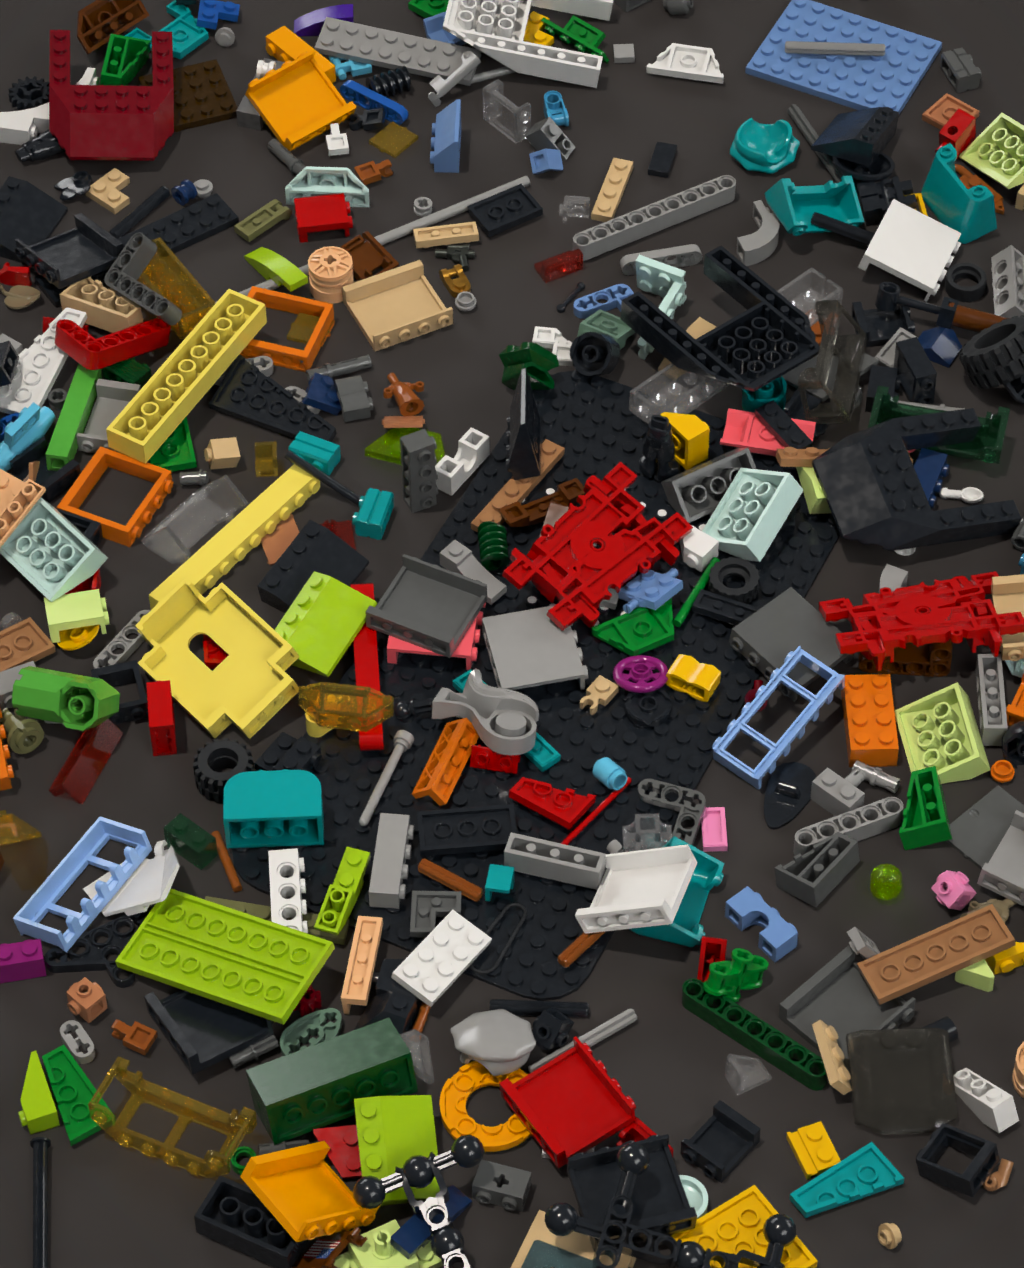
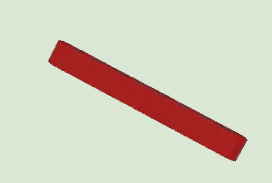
M373 583L350 584L351 588L374 600ZM365 622L353 640L360 751L384 750L376 630L366 627Z

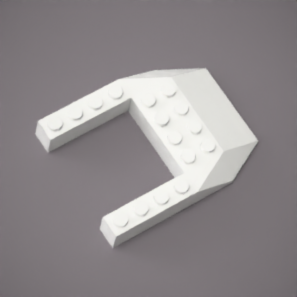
M449 0L443 29L517 73L597 88L602 56L525 42L524 37L531 6L610 21L613 0Z

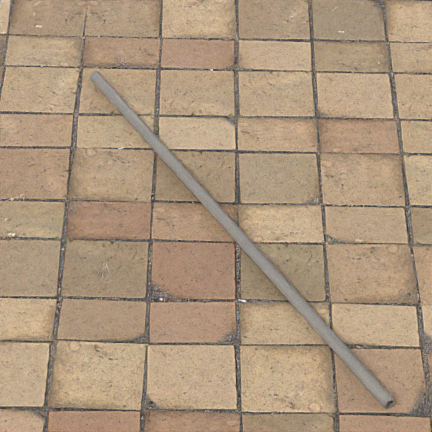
M523 176L374 238L381 245L387 244L413 233V229L425 228L467 211V206L519 184H522L524 187L529 186L530 180L528 176ZM308 264L299 267L305 275H309ZM272 279L255 285V287L268 290L279 288ZM252 287L238 293L247 296ZM217 301L182 315L180 321L171 326L170 332L203 319Z

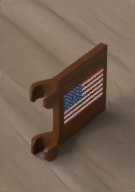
M355 1227L352 1231L342 1230L329 1236L317 1237L292 1268H338L333 1265L334 1260L348 1243L362 1247L368 1239L359 1234L361 1230L358 1227Z

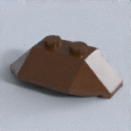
M96 0L78 11L77 38L86 53L89 54L107 43L111 34H121L148 17L149 13L141 0Z

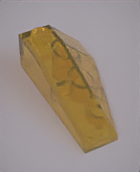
M6 810L0 811V846L42 837L39 830L14 814H7Z

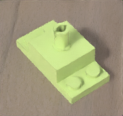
M395 1219L361 1234V1236L368 1239L362 1247L348 1243L349 1251L337 1256L333 1265L338 1268H440L443 1266V1263L433 1253L431 1241L424 1248L421 1246L409 1259L391 1245V1236L400 1228Z

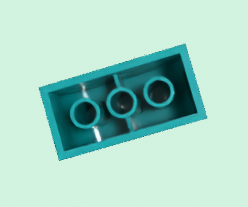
M288 769L248 771L231 777L224 787L223 822L226 847L324 845V814L322 789L319 779L314 774L305 770Z

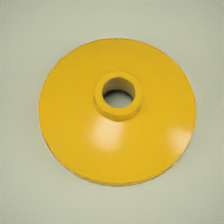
M99 625L59 631L61 642H57V644L66 651L80 649L95 638L99 631Z

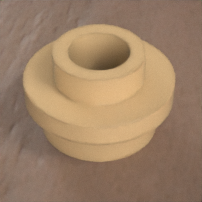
M883 1223L879 1226V1242L888 1249L896 1248L902 1240L898 1226L894 1223Z

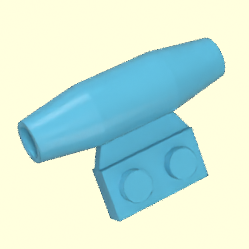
M33 402L28 408L22 409L14 423L10 422L4 429V440L0 443V469L5 472L10 470V461L16 455H19L29 448L31 444L44 437L56 419L51 409L46 406L40 407Z

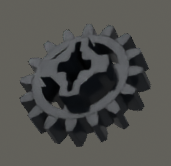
M27 76L26 80L18 79V84L12 83V88H9V102L12 103L13 108L17 107L18 111L49 103V81L45 82L44 78L37 80L36 76L33 79H29Z

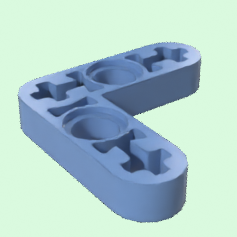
M617 284L576 299L573 304V313L576 317L585 319L599 309L608 311L618 308L621 312L622 300L634 293L628 285ZM605 299L607 302L602 304L598 303L597 300Z

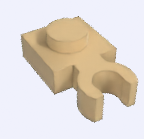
M599 675L586 689V696L580 700V709H583L586 705H591L590 714H595L598 710V704L606 706L619 692V686Z

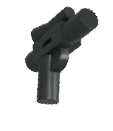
M469 243L448 245L447 249H436L435 258H447V260L460 263L463 272H467L469 270L468 258L475 259V250H469Z

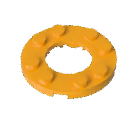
M477 1061L460 1067L459 1071L451 1079H447L440 1094V1116L447 1132L455 1140L462 1135L475 1136L482 1142L484 1152L503 1151L524 1142L531 1136V1133L515 1113L504 1124L494 1127L484 1126V1124L480 1125L473 1118L469 1117L466 1103L470 1095L479 1088L486 1086L500 1087L499 1083L506 1078L514 1084L528 1074L519 1068L509 1074L492 1076Z

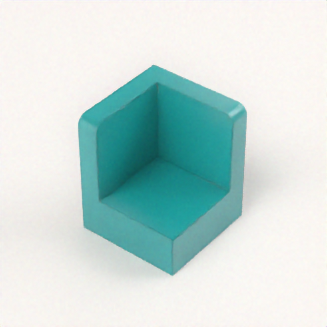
M490 864L485 885V901H491L492 892L510 893V889H513L515 882L514 867Z

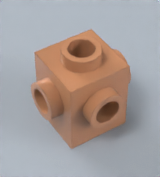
M86 977L74 983L66 992L69 1010L74 1015L79 1014L88 1023L108 1008L106 995L99 984L96 982L92 983Z

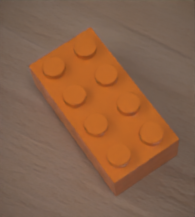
M890 674L845 675V687L841 690L849 767H853L857 760L871 767L897 766L899 746Z

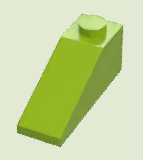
M37 1051L31 1052L20 1099L22 1111L18 1112L22 1127L27 1125L30 1135L60 1126L57 1110Z

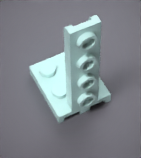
M639 254L635 260L637 288L664 298L658 308L673 319L677 306L684 304L687 299V295H685L686 282L684 281L686 271ZM640 336L638 340V347L640 348L638 356L645 360L649 352L652 353L654 348Z

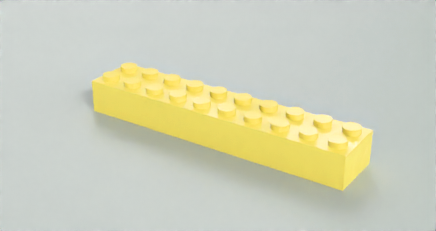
M228 289L107 427L108 446L146 464L267 323L265 304Z

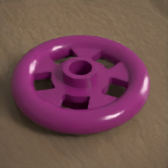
M636 655L621 660L614 667L613 678L616 684L624 690L635 693H647L658 690L668 681L666 677L668 667L655 657ZM657 669L659 673L653 674L652 670ZM629 670L630 672L629 674H624L623 671Z

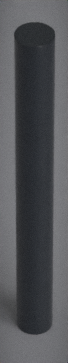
M288 450L284 458L359 506V495Z

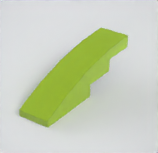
M260 247L244 255V259L266 280L272 279L279 287L284 285L290 292L308 283L307 275L286 258L272 250Z

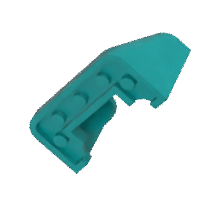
M949 143L936 152L921 193L923 201L942 224L960 232L961 235L958 242L967 244L997 229L994 195L986 186L977 185L970 189L966 188L955 171L954 161L957 159V151Z
M842 176V181L839 183L828 181L824 185L795 186L790 178H782L764 193L769 207L789 234H793V236L804 233L832 232L811 224L814 212L856 227L865 222L852 176Z
M674 836L663 847L687 845L688 843ZM688 844L698 863L673 923L669 925L632 928L629 930L638 935L688 947H694L696 944L700 945L705 932L703 931L704 926L699 924L709 891L714 886L718 887L724 877L722 873L724 863Z

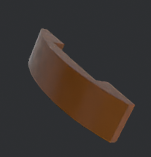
M574 478L557 485V492L525 505H521L519 501L499 508V513L510 527L531 526L545 521L550 503L567 507L572 503L575 506L578 504L576 501L578 495H585L586 493L583 491L584 486L578 478Z

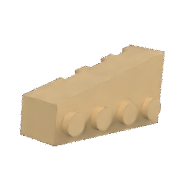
M91 276L71 284L59 294L62 311L68 307L86 312L88 318L85 323L114 333L143 323L142 311L139 305L124 296L119 297L116 295L115 290L105 288L101 281H94L91 279Z

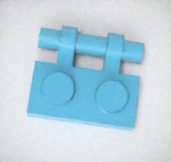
M333 56L328 57L330 62L335 65L336 76L340 80H345L347 78L346 72L350 71L353 77L372 73L371 64Z

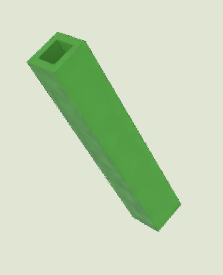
M78 364L46 451L47 470L58 471L74 459L78 449L77 433L84 432L97 396V380L102 379L101 369L89 370Z

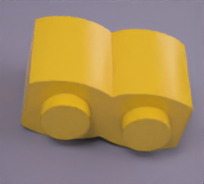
M679 654L666 673L668 678L666 685L676 691L687 693L697 700L708 702L720 683L721 671L713 665L699 663L692 656Z

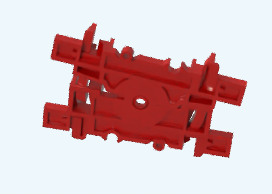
M619 462L602 481L594 475L590 476L586 480L583 489L586 494L578 495L576 500L581 506L576 507L570 503L568 511L555 522L554 528L549 524L544 525L541 536L533 543L531 550L526 556L515 547L510 556L513 563L502 574L504 578L519 590L531 580L541 594L551 603L557 600L559 603L548 610L547 616L562 631L579 618L589 628L594 627L600 615V612L597 610L602 600H610L612 596L608 589L612 588L619 593L621 586L635 576L638 570L643 574L648 573L649 569L661 557L670 566L674 565L680 554L674 545L693 529L678 512L662 524L655 517L647 521L642 515L645 507L625 491L636 481L637 475L622 462ZM597 543L601 546V548L597 549L593 546V544Z

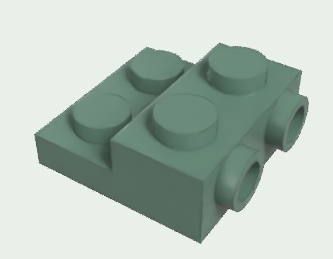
M599 309L580 323L577 337L587 332H603L612 336L620 345L621 350L625 346L626 339L636 332L626 325L620 317Z

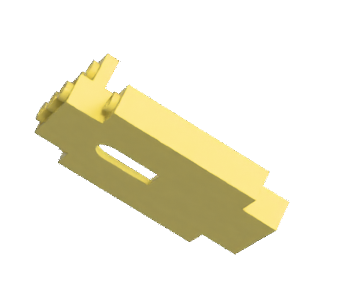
M185 577L135 625L143 639L153 648L145 653L138 662L140 667L154 682L170 680L172 699L214 739L231 723L251 739L301 690L296 682L285 672L299 658L297 652L222 582L204 598L192 582ZM205 634L209 636L228 654L213 671L190 651V642L197 635Z

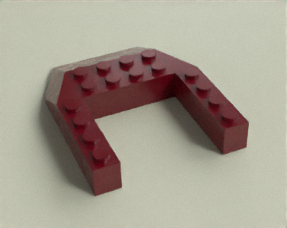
M50 30L49 131L53 136H56L58 144L66 151V155L70 160H155L158 152L165 146L168 137H171L174 133L172 32L152 31V86L70 85V30Z

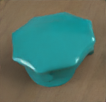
M749 118L738 128L730 148V155L748 171L773 174L794 162L800 142L792 135V127L785 120H778L775 124H761L754 121L753 118Z

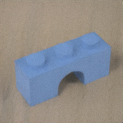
M747 886L726 901L725 917L740 931L751 925H758L764 928L759 933L758 947L774 962H777L797 947L798 932L795 926L787 923L775 908H771L763 900L758 892H754Z

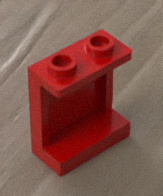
M344 193L294 198L299 243L308 242L307 233L344 229L345 237L350 236L349 229L353 228L352 216H348V214H351L349 201L345 202Z

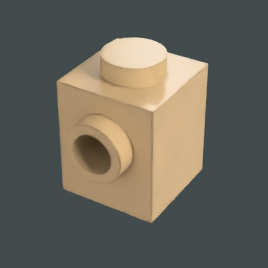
M236 437L210 439L207 448L204 450L206 462L209 461L210 469L237 467L241 456Z

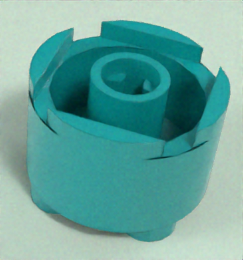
M781 376V378L773 380L754 392L742 389L743 410L755 412V409L774 400L784 411L787 392L785 379Z

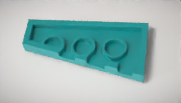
M870 1142L790 1193L789 1200L807 1218L904 1184L905 1178L875 1144Z

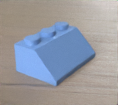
M456 99L436 114V123H432V135H435V137H431V150L434 151H430V164H434V172L459 173L461 99Z

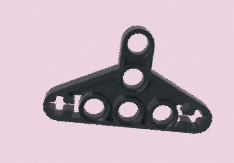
M148 907L147 911L130 916L125 914L82 934L67 951L71 959L70 961H68L67 954L65 955L66 952L59 946L50 949L45 954L47 969L52 973L106 970L117 987H129L135 981V974L118 968L115 961H108L105 958L111 953L120 955L137 931L133 921H135L139 928L144 921L142 917H147L152 908ZM123 925L130 927V930L126 933L117 931ZM98 936H106L108 938L105 943L95 942ZM77 946H83L86 948V950L81 954H75L72 952V950ZM57 958L58 960H60V962L56 963V961H53V959ZM121 971L130 973L126 979L117 978V974Z

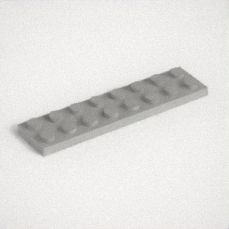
M326 17L315 45V50L320 54L393 70L406 66L409 73L430 78L440 75L444 80L462 65L461 56L465 52L472 51L479 59L481 57V51L474 48ZM477 66L458 84L470 86Z

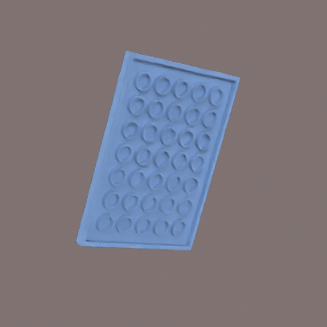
M791 0L747 64L745 73L856 110L889 107L893 111L899 112L900 115L942 49V42L812 0ZM785 42L885 44L886 49L884 56L785 53Z

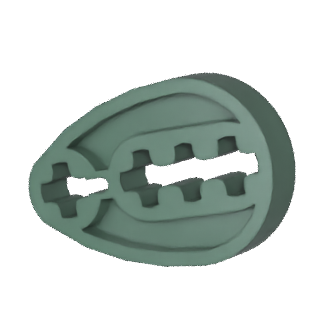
M335 1008L318 1010L305 1015L288 1026L280 1038L282 1057L291 1054V1051L296 1052L307 1048L305 1045L300 1048V1043L307 1044L309 1041L308 1047L340 1036L342 1028V1015L340 1011Z

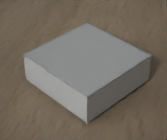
M613 44L614 63L635 62L634 44Z

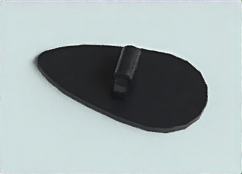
M789 762L776 767L773 773H771L764 799V819L768 828L775 830L785 826L811 800L812 781L816 778V774L810 767L802 763Z

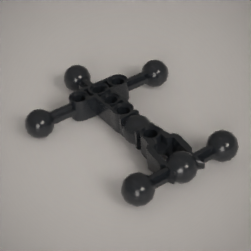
M462 1135L454 1141L451 1150L437 1156L431 1152L428 1158L422 1155L412 1156L406 1160L403 1168L396 1167L395 1173L379 1179L371 1175L363 1176L354 1185L353 1198L362 1208L373 1209L383 1203L387 1193L403 1187L412 1211L416 1214H421L425 1219L432 1236L431 1249L442 1260L444 1267L451 1268L454 1263L461 1262L464 1264L463 1268H471L463 1250L464 1237L459 1230L454 1228L447 1211L446 1203L450 1199V1194L440 1171L454 1165L464 1168L475 1167L483 1158L484 1146L475 1136ZM435 1177L440 1188V1192L436 1194V1197H428L425 1202L415 1200L411 1187L417 1189L425 1188ZM435 1215L445 1216L444 1220L439 1224L431 1222Z
M639 1143L625 1144L617 1153V1164L622 1172L615 1197L612 1198L606 1209L603 1223L578 1216L574 1207L568 1203L559 1202L553 1204L545 1213L546 1227L556 1236H566L574 1231L598 1239L593 1256V1268H616L621 1253L659 1265L670 1264L669 1267L671 1268L674 1265L676 1268H711L710 1261L712 1260L718 1261L722 1268H738L739 1263L757 1268H785V1265L780 1262L783 1249L789 1246L796 1237V1225L792 1218L785 1214L770 1216L763 1226V1234L768 1242L766 1255L763 1257L746 1250H741L737 1254L721 1251L710 1252L711 1249L709 1248L705 1251L695 1241L681 1243L682 1240L678 1239L676 1242L671 1236L629 1224L633 1212L631 1197L638 1175L643 1174L650 1164L648 1151ZM616 1204L622 1205L626 1210V1214H617L613 1206ZM610 1229L617 1231L619 1239H610L606 1231ZM632 1238H641L645 1243V1247H636L632 1242ZM658 1246H667L670 1249V1255H662L658 1250ZM608 1255L612 1259V1265L602 1264L599 1259L600 1256Z

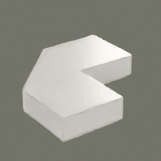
M535 326L532 343H536L543 348L553 349L552 353L557 356L559 365L573 366L572 359L570 358L572 342L567 341L557 328Z

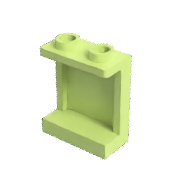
M99 589L64 594L53 602L44 597L52 643L61 642L59 631L100 625L102 634H107L105 625H110L105 597L100 598Z

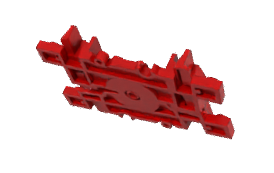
M996 571L971 575V581H968L966 576H956L948 580H934V585L932 586L921 582L919 585L897 588L893 592H891L890 588L884 587L880 589V594L876 592L863 594V603L859 606H853L849 598L819 602V611L826 622H835L847 618L853 628V632L836 633V644L840 654L861 652L868 660H873L877 671H882L885 657H888L890 663H894V648L900 647L905 649L906 643H913L916 647L929 643H946L949 639L953 643H961L964 637L972 653H976V646L984 645L989 646L994 657H998L1002 645L1001 635H1015L1024 632V618L1021 612L997 614L991 600H985V594H992V577H999Z

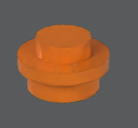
M1006 760L996 761L990 770L991 777L1000 783L1011 781L1015 773L1012 764Z

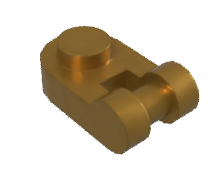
M460 264L454 265L449 270L446 268L439 270L440 278L452 297L456 298L459 293L464 291L471 292L470 282Z

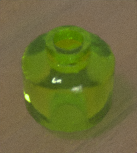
M891 864L876 866L870 875V891L881 900L896 898L902 889V873Z

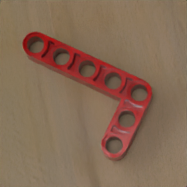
M154 318L95 339L75 322L63 319L57 322L54 342L56 346L84 368L98 370L168 345L171 325H168L159 318Z

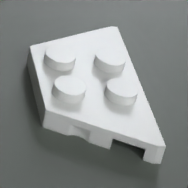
M672 43L667 47L666 51L657 56V61L653 64L649 63L646 67V73L720 84L724 82V75L719 70V63L715 59L712 48Z

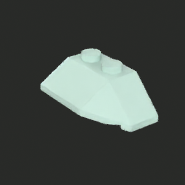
M306 166L285 187L286 205H294V198L344 193L345 202L349 201L350 207H370L369 189L349 168Z

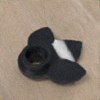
M78 171L71 178L58 182L54 185V188L63 191L60 200H71L76 195L82 196L89 191L92 177L87 171Z

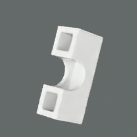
M471 427L458 441V451L455 457L451 458L445 455L436 464L435 469L438 475L436 485L439 490L452 496L490 455V438L488 435Z

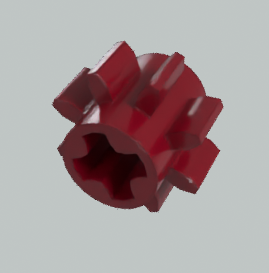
M310 985L293 1011L298 1010L301 1013V1017L315 1012L316 1008H322L320 990L315 991L312 985Z

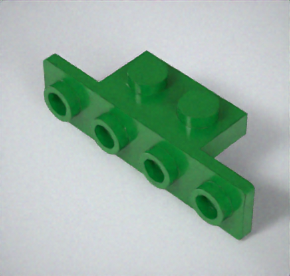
M574 15L564 28L543 17L541 22L548 34L552 36L554 34L558 35L561 41L568 45L572 43L582 53L587 52L592 55L602 56V61L606 64L608 63L609 59L606 54L598 49V46L606 37L604 32Z

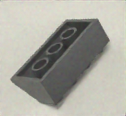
M748 447L737 448L661 483L670 505L690 523L715 511L740 468L756 469Z

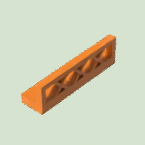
M467 718L446 723L412 792L416 799L429 795L439 806L447 804L471 755V746L475 745L479 738L474 726Z

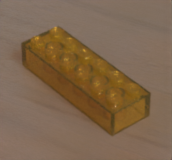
M159 237L152 240L157 245V251L137 281L165 297L182 310L180 321L171 326L172 330L182 340L189 335L216 303Z

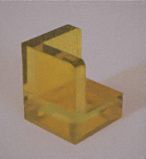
M256 442L254 444L256 477L278 476L277 442Z

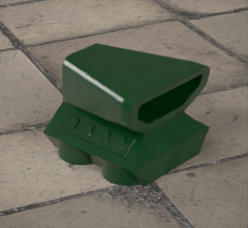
M523 342L521 346L508 345L499 354L504 365L502 383L505 386L515 390L521 369L526 368L532 390H549L554 388V380L548 371L559 367L555 354L531 342Z

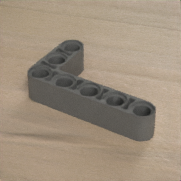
M140 232L135 233L106 273L104 281L106 285L117 293L136 303L171 326L175 325L182 317V310L165 297L137 281L155 255L157 245Z

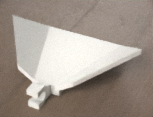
M165 840L156 843L154 847L155 857L143 860L101 912L105 917L125 912L127 916L145 912L149 905L162 902L167 898L180 867L172 845L169 849L164 850V846L167 845ZM110 871L83 888L91 900L97 894L95 889L96 882L98 880L107 882L112 876Z

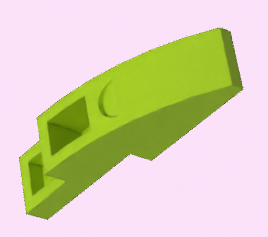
M346 847L334 882L329 885L314 929L335 935L340 933L362 889L363 877L371 858L370 852Z

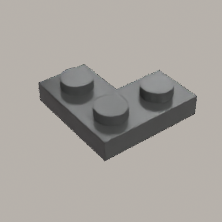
M412 891L410 937H427L436 928V917H446L452 910L461 915L462 892Z

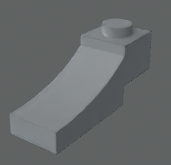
M452 541L439 553L440 565L447 570L487 584L486 602L490 605L507 592V586L488 572L473 556L472 551L458 541Z

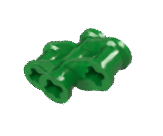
M742 948L733 949L731 953L732 961H720L710 964L708 980L703 984V989L707 993L714 996L724 995L733 1002H737L741 997L740 989L749 990L762 986L763 980L761 978L763 972L769 966L768 961Z

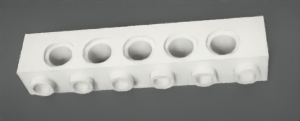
M298 848L268 851L272 922L308 934V923L303 921V915L307 914L306 899L302 900L301 893H306L305 878L301 879L300 876L301 872H305L304 857L299 858Z

